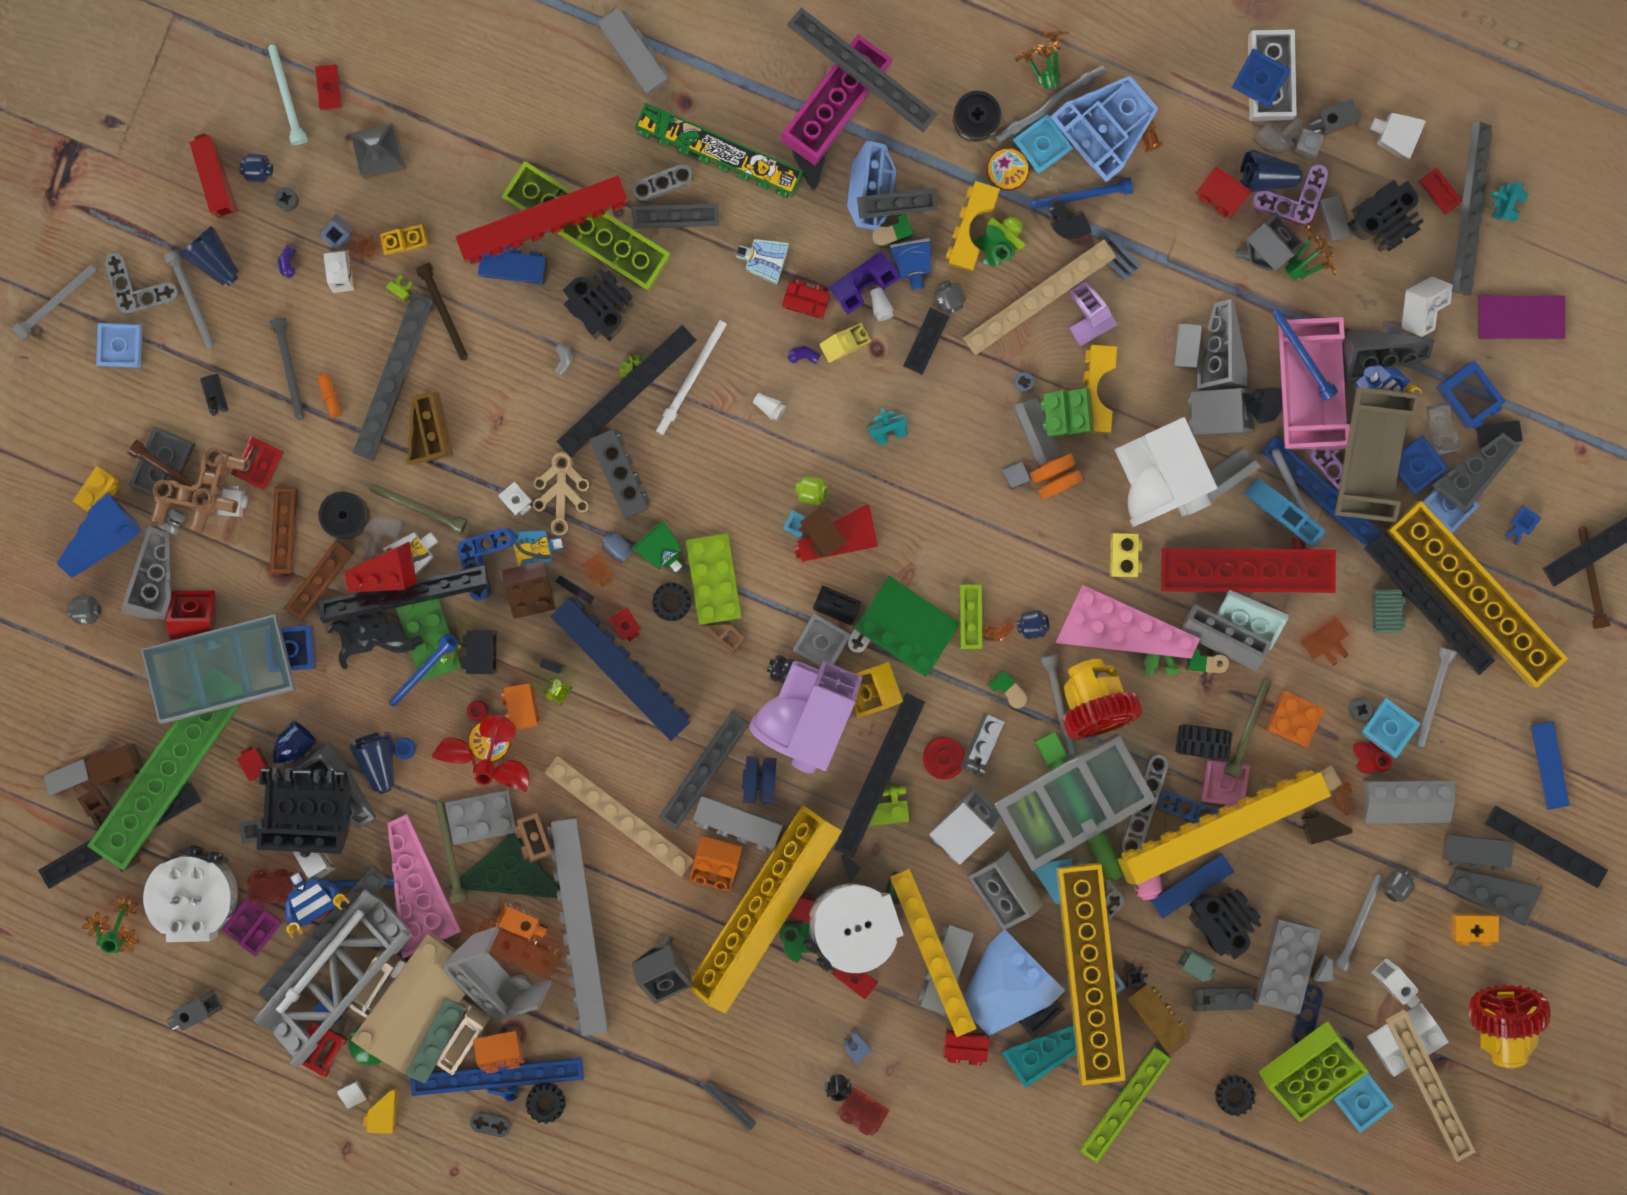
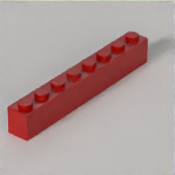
M619 175L455 237L464 261L466 263L470 262L473 265L483 261L482 257L491 254V257H495L504 253L503 249L509 247L511 249L519 248L524 245V241L530 239L532 242L544 238L543 234L552 232V234L559 233L565 230L564 226L570 224L572 226L580 225L588 217L592 216L593 219L605 215L604 211L613 209V211L620 210L626 207L625 204L628 203V199Z

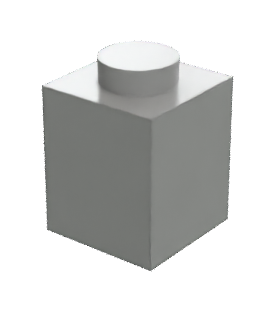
M1304 128L1298 136L1293 153L1313 160L1318 154L1324 136Z

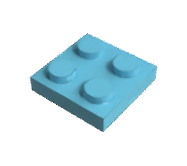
M1048 114L1013 139L1015 145L1024 154L1038 175L1073 149Z
M1384 698L1360 733L1391 757L1397 758L1420 723L1389 699Z
M1368 1073L1333 1098L1360 1133L1394 1107Z

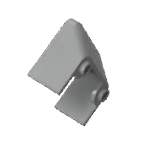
M498 926L473 934L447 959L444 971L489 1017L502 1020L540 1009L552 982L546 980L533 984L525 975L511 977L488 954L500 930Z

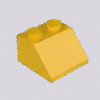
M889 662L855 673L863 677L853 706L857 718L903 702Z

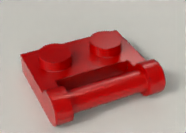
M249 435L246 440L248 443L241 458L250 459L255 446L260 447V450L248 475L236 469L232 470L231 475L266 490L284 451Z
M313 1021L307 1033L312 1036L321 1024ZM328 1029L317 1042L318 1046L302 1065L323 1077H327L333 1060L341 1046L345 1045L348 1039ZM329 1038L334 1040L321 1065L316 1064L315 1062Z

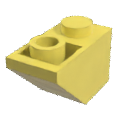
M859 323L834 334L819 345L828 362L831 363L872 341L863 324Z

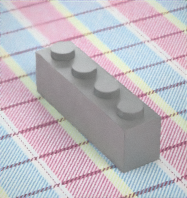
M617 8L597 22L598 26L645 95L649 96L668 83L666 76L669 74L662 64L658 66L654 60L656 55L651 47L646 48L642 43L644 37L638 29L634 30L629 23L632 20L627 12H621Z
M1194 604L1185 617L1181 630L1200 638V644L1254 671H1257L1266 659L1272 643Z
M704 795L700 798L693 821H696V826L707 830L708 827L717 829V834L728 837L729 834L737 836V841L748 844L749 841L756 843V848L766 852L769 849L774 850L783 825Z
M948 923L947 927L943 926L939 939H942L941 945L957 981L974 933L973 931ZM927 970L925 979L928 982L925 988H921L918 995L920 1006L945 1015V1008L930 972Z

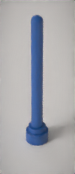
M1131 177L1121 178V181H1118L1117 184L1033 200L1030 206L1033 209L1051 206L1050 200L1057 197L1061 203L1116 192L1124 193V195L1133 194Z
M1274 310L1273 316L1320 386L1318 389L1322 399L1327 400L1338 392L1335 385L1331 384L1330 381H1326L1281 311Z
M445 634L439 640V648L389 700L391 706H396L445 653H451L458 647V641L454 636Z

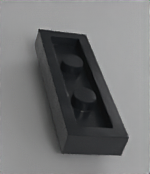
M930 307L903 367L923 375L950 316Z

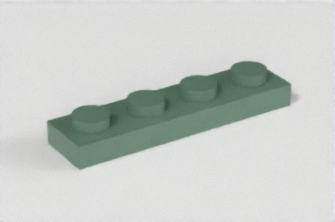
M445 997L405 1072L406 1076L426 1084L466 1009L464 1005Z

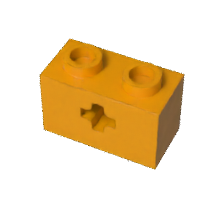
M1451 914V940L1456 941L1457 945L1468 946L1471 942H1479L1481 946H1492V942H1499V916L1495 914ZM1475 926L1479 928V931L1471 932V929H1474Z

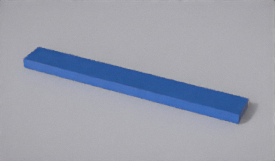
M1274 436L1260 451L1278 468L1272 451L1273 449H1279L1295 484L1364 547L1381 534L1399 554L1402 552L1395 543L1368 519L1335 515L1338 492L1291 449H1285V444L1279 438Z
M582 1057L525 1062L520 1064L519 1068L507 1069V1067L499 1068L498 1072L489 1074L486 1071H482L479 1067L457 1069L453 1075L445 1070L432 1071L426 1084L411 1077L410 1081L412 1096L583 1080L584 1074Z

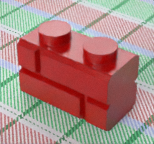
M794 279V282L789 281L782 308L823 320L830 298L827 288L815 285L814 288L807 287L806 282Z
M945 1030L943 1057L948 1058L947 1062L960 1063V1060H968L971 1065H982V1062H987L988 1034L968 1032L956 1037L954 1031Z

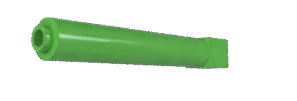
M1051 732L1034 741L1050 771L1069 761L1055 732ZM1074 769L1055 779L1081 832L1084 831L1080 824L1092 818L1095 824H1098L1100 820ZM1105 830L1088 839L1086 842L1096 861L1102 864V872L1105 879L1114 881L1122 877V870L1117 861L1119 857Z

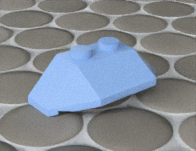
M866 141L851 164L847 208L856 226L860 228L877 230L889 217L880 216L859 219L857 197L894 193L896 169L885 144Z

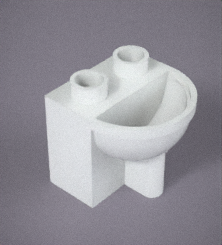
M1185 417L1114 449L1131 485L1128 494V510L1132 527L1177 507L1183 517L1212 505L1207 494L1218 488Z

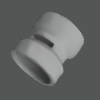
M169 507L164 525L158 524V527L178 535L180 531L179 526L181 522H184L186 515Z

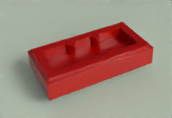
M337 64L315 66L319 109L342 108Z
M1437 167L1418 181L1444 215L1462 202V199Z
M834 968L836 973L831 972L833 976L863 999H866L878 984V981L866 972L849 973Z

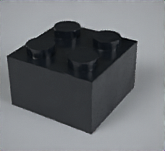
M466 630V634H463L462 639L463 647H466V656L462 657V669H466V674H495L497 630Z

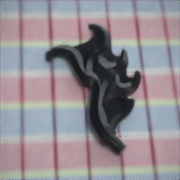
M380 611L374 612V619L360 615L355 616L358 618L356 623H348L341 620L335 621L329 626L327 632L336 631L341 637L342 649L339 653V662L345 670L348 669L347 658L353 654L371 652L375 646H380L394 653H406L416 650L415 647L424 643L421 635L412 640L407 639L400 625L394 620H390L388 624L386 616Z

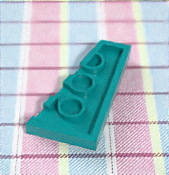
M1073 1025L1001 1051L1025 1088L1076 1054Z

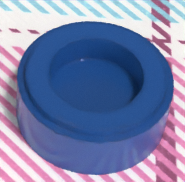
M401 738L394 745L395 755L403 760L411 758L416 752V745L409 738Z

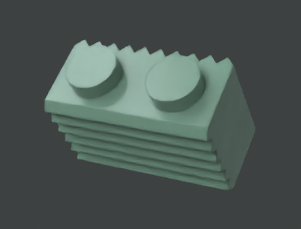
M1372 590L1373 633H1402V628H1405L1406 625L1405 615H1402V607L1405 606V594H1402V590Z
M1188 947L1177 962L1180 969L1201 982L1209 981L1215 972V969H1213L1215 964Z

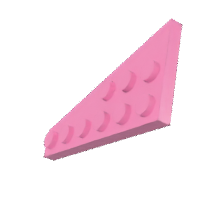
M1082 585L1055 643L1191 659L1200 638Z
M408 814L387 823L397 915L413 934L402 947V959L412 955L430 932L444 940L462 931Z

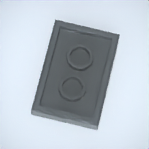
M154 426L145 448H147L146 451L183 474L195 443ZM141 458L129 486L155 497L153 487L157 481L176 480ZM169 488L165 489L164 495L168 493Z

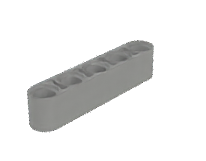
M1151 755L1146 762L1142 776L1145 782L1149 779L1156 781V787L1150 790L1156 801L1150 804L1147 810H1139L1129 816L1120 842L1123 852L1127 851L1126 843L1130 840L1136 842L1135 850L1142 848L1141 844L1144 843L1168 769V760L1162 755ZM1160 758L1163 766L1159 770H1154L1152 762ZM1139 788L1133 803L1144 797ZM1135 820H1141L1143 823L1140 831H1134L1132 828Z

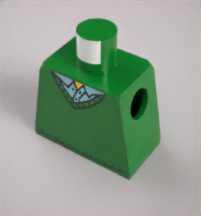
M663 520L632 547L659 570L667 565L675 574L684 566L676 557L682 549Z

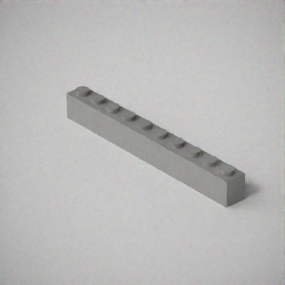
M577 817L551 821V826H547L549 839H553L554 847L550 848L552 861L556 860L557 869H554L555 882L559 881L560 890H557L558 903H563L564 911L560 912L561 924H566L567 932L563 933L564 945H569L570 954H566L568 967H572L573 975H570L569 979L571 988H575L576 996L572 997L574 1010L578 1009L579 1018H575L577 1031L582 1032V1036L608 1032Z

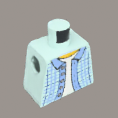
M754 239L752 248L739 245L736 258L748 261L746 271L778 285L789 243Z

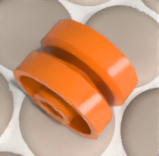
M1072 453L1061 458L1057 457L1041 465V468L1029 473L1035 484L1044 480L1048 481V484L1038 489L1042 501L1085 480L1080 470H1074L1068 474L1065 471L1076 464Z

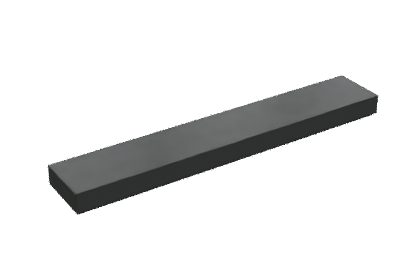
M733 711L730 713L659 816L660 819L677 830L750 724Z

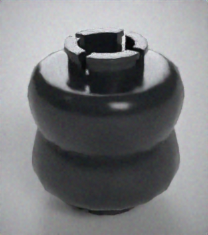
M777 655L775 660L771 659L769 665H772V667L768 666L767 672H770V679L784 684L791 665L796 660L787 659L782 655Z

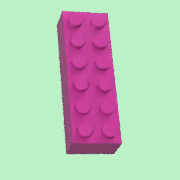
M858 34L850 46L886 73L893 59ZM835 64L783 131L780 141L816 166L870 95L871 91Z

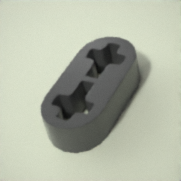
M476 1112L471 1117L470 1126L478 1133L504 1137L511 1129V1122L505 1116L487 1112ZM483 1117V1121L488 1122L489 1125L483 1124L481 1127H477L478 1124L474 1120ZM500 1121H503L507 1129L499 1132V1128L492 1126V1123L499 1124Z

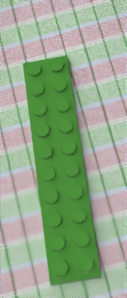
M215 667L211 669L203 681L208 703L244 694L240 684ZM194 693L184 709L199 706L196 693ZM241 704L176 720L87 846L125 871Z

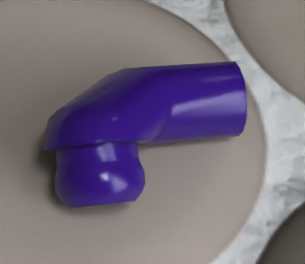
M286 245L278 258L279 271L287 278H291L295 274V268L291 267L290 260L296 250L289 245Z
M807 346L792 348L787 358L791 363H797L798 360L806 358L816 364L821 355Z

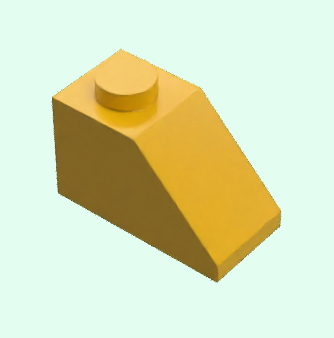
M393 1087L368 1110V1113L364 1114L363 1126H367L366 1133H394L398 1087Z

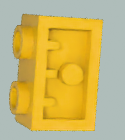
M96 466L73 502L89 511L91 506L106 493L113 496L119 488L117 484L120 480L101 467Z

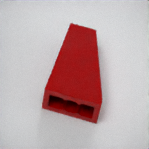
M207 134L195 136L194 140L189 143L210 213L220 218L238 212L214 138Z
M869 504L832 522L846 543L827 557L878 547ZM810 537L798 540V546H794L796 558H801L802 562L824 558L823 555L818 557L811 547L814 543Z

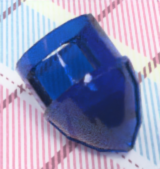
M293 720L278 734L274 743V764L285 765L304 758L305 754L317 742L315 737L304 726Z

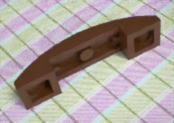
M96 787L77 799L87 816L92 818L99 830L113 808ZM136 853L125 870L141 862L138 853Z

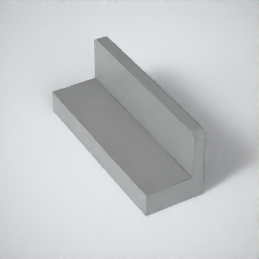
M1033 398L1015 405L1013 410L1037 466L1057 457L1059 458L1061 453L1054 437L1047 436V433L1043 430V421L1046 418L1038 399Z
M1244 448L1210 471L1218 488L1207 494L1211 502L1261 467L1256 460H1252Z

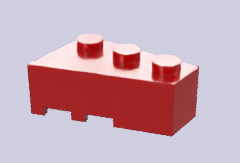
M410 541L345 571L348 592L405 590L416 584L417 579Z

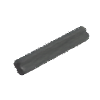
M712 1080L704 1086V1090L747 1131H750L756 1125V1121Z

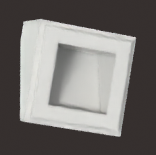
M358 1080L337 1090L347 1109L367 1100Z

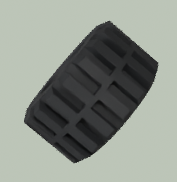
M1182 724L1178 728L1175 752L1182 755L1227 760L1230 757L1233 733L1224 729Z

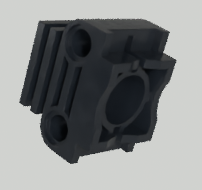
M1393 180L1377 191L1373 197L1367 198L1353 208L1351 212L1355 218L1347 224L1355 236L1361 240H1368L1379 233L1381 236L1373 241V243L1376 245L1384 240L1386 243L1378 248V250L1381 252L1387 249L1389 252L1403 242L1402 237L1407 239L1421 230L1419 225L1424 222L1422 218L1415 223L1411 222L1412 219L1419 215L1416 211L1409 217L1406 215L1407 212L1417 205L1419 201L1418 194L1409 181L1398 186L1396 181ZM1366 223L1370 225L1371 230L1366 227Z
M600 269L598 272L603 279L600 280L594 275L592 278L596 283L595 286L588 279L578 277L563 289V292L569 298L564 303V306L574 317L584 323L585 328L595 339L603 334L610 342L621 332L624 326L623 319L617 309L619 308L625 313L627 309L623 303L625 302L631 308L633 306L631 301L633 297L624 286L619 288L616 285L618 281L609 270L605 273ZM581 286L587 287V291L584 294H578L577 291ZM609 318H617V323L615 325H607V320Z
M1231 887L1226 889L1231 897L1224 892L1220 893L1219 895L1224 902L1213 894L1204 893L1189 904L1195 912L1189 919L1195 927L1205 934L1208 944L1215 953H1218L1219 956L1227 953L1228 956L1231 955L1235 960L1246 952L1251 944L1250 938L1243 928L1251 933L1254 932L1255 929L1250 922L1260 927L1262 925L1259 922L1261 916L1254 908L1252 909L1251 906L1248 907L1246 905L1248 899L1238 889L1234 890ZM1213 901V908L1207 910V904ZM1240 936L1239 942L1233 944L1234 938Z

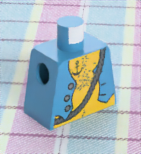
M547 531L515 532L517 539L513 546L518 566L544 561L545 564L553 561V551L564 549L562 538L549 539Z

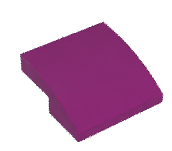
M247 895L224 925L222 931L256 957L282 924V921L250 895Z

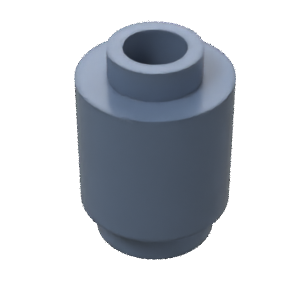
M609 532L601 541L604 544L602 549L616 562L620 561L623 563L633 552L630 548L631 545L616 532L613 535Z

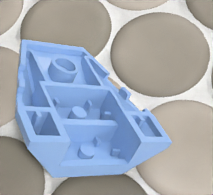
M1128 76L1082 97L1066 102L1050 118L1092 169L1105 182H1108L1123 169L1159 108L1135 80Z
M1004 929L988 945L963 997L972 1019L990 1036L1049 1007L1066 990Z

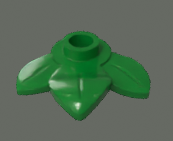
M988 225L986 228L987 234L978 237L975 243L986 253L983 263L989 266H997L1001 261L1010 260L1015 254V248L1010 241L1006 240L1005 234L1001 229Z
M804 921L798 924L787 923L780 930L781 940L785 943L784 952L790 960L796 963L799 962L802 952L811 953L803 943L806 941L803 937L804 934L810 937L809 923ZM788 930H793L795 935L788 937L786 933Z

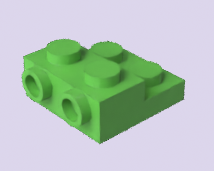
M1090 389L1062 390L1044 394V399L1041 400V408L1046 414V420L1043 421V430L1047 433V436L1057 438L1094 431Z

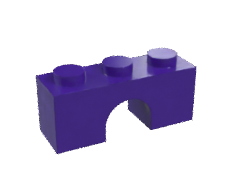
M880 251L828 288L837 303L848 315L865 303L861 294L866 287L878 285L884 290L899 280L900 276L890 260Z

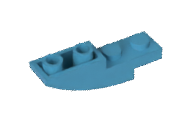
M1256 478L1244 493L1247 498L1276 521H1279L1311 548L1326 531L1301 509L1259 478Z

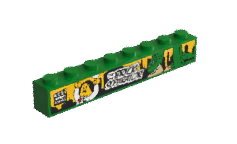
M647 103L644 104L635 124L638 135L649 139L651 136L658 139L657 143L669 148L672 145L678 148L677 152L689 156V154L697 156L698 161L708 165L709 162L716 164L718 170L728 173L730 170L737 173V178L746 182L751 179L757 182L756 186L768 190V188L774 189L777 195L786 199L788 196L794 197L803 176V171Z

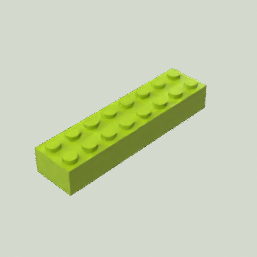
M524 161L501 198L517 210L523 211L573 191ZM606 212L605 215L593 219L592 216L588 217L580 225L572 226L570 224L564 226L565 230L556 233L648 293L671 258L669 252Z

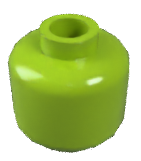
M805 476L801 482H797L795 494L798 495L801 503L818 506L827 499L828 485H825V481L821 478Z

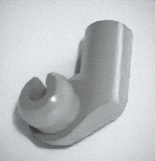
M560 343L556 347L560 362L554 371L563 376L573 363V356L569 345Z

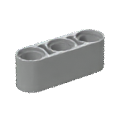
M678 165L641 179L633 185L634 197L639 202H647L684 188L692 182V171L687 165ZM680 171H686L689 174L685 181L677 179V174ZM662 178L667 179L669 182L668 186L663 189L657 186L658 180ZM640 186H646L649 191L647 195L639 196L637 189Z

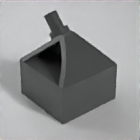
M393 123L351 133L360 175L364 179L406 169L397 129Z
M1275 212L1246 239L1247 250L1236 249L1235 257L1246 258V261H1250L1252 265L1264 270L1276 271L1304 245V242Z
M667 934L661 943H658L657 946L645 952L632 963L637 985L655 1004L693 987L688 965L670 946L673 938Z

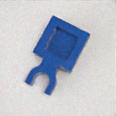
M1523 505L1511 521L1515 525L1514 529L1509 530L1504 537L1508 539L1511 534H1516L1517 539L1514 541V544L1517 545L1521 540V534L1525 532L1529 535L1541 520V517Z

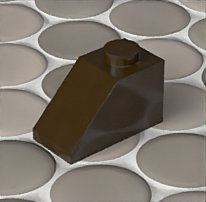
M1318 810L1306 813L1307 817L1301 818L1307 841L1311 845L1353 833L1350 827L1324 813H1319Z

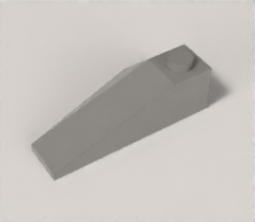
M1233 299L1214 303L1208 325V330L1210 331L1207 343L1204 342L1202 348L1205 350L1202 362L1198 363L1197 389L1211 391L1247 387V362L1235 302Z

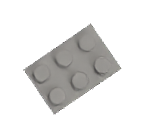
M509 790L445 803L453 845L515 833L513 827L516 826Z

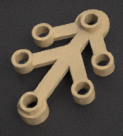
M565 452L555 454L551 460L552 467L533 482L537 490H543L546 488L547 482L557 474V483L540 499L534 500L533 508L538 512L543 511L546 508V504L557 495L556 519L551 523V530L558 536L565 535L569 528L568 523L565 521V495L573 502L578 512L585 513L589 509V504L585 500H581L566 483L567 474L577 483L576 487L578 490L585 492L590 487L588 480L583 479L572 468L573 460ZM560 459L566 460L564 467L559 466L558 462ZM538 480H543V487H537L536 482ZM581 481L587 483L585 489H580L579 483ZM537 501L543 502L541 509L536 508L535 504ZM581 502L586 504V509L583 511L578 508ZM558 523L564 525L562 531H557L556 525Z

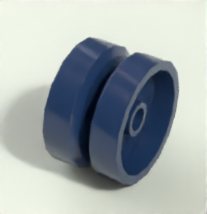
M757 756L746 757V768L743 769L742 789H744L743 803H755L757 790H760L762 804L773 805L777 758L766 757L763 761V770H759V758Z

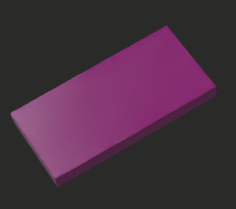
M1478 296V339H1565V296Z

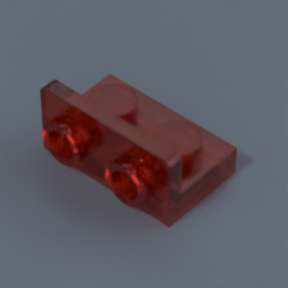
M276 869L274 872L266 873V870L253 871L247 878L249 904L286 902L289 898L288 894L293 891L292 882L289 879L294 876L293 871L287 872V869Z
M853 1087L852 1094L847 1095V1098L836 1114L840 1116L843 1122L847 1124L852 1123L857 1126L861 1133L873 1136L881 1127L889 1109Z

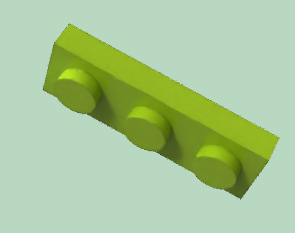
M960 585L961 649H982V585Z

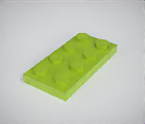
M728 533L686 540L699 625L742 618Z

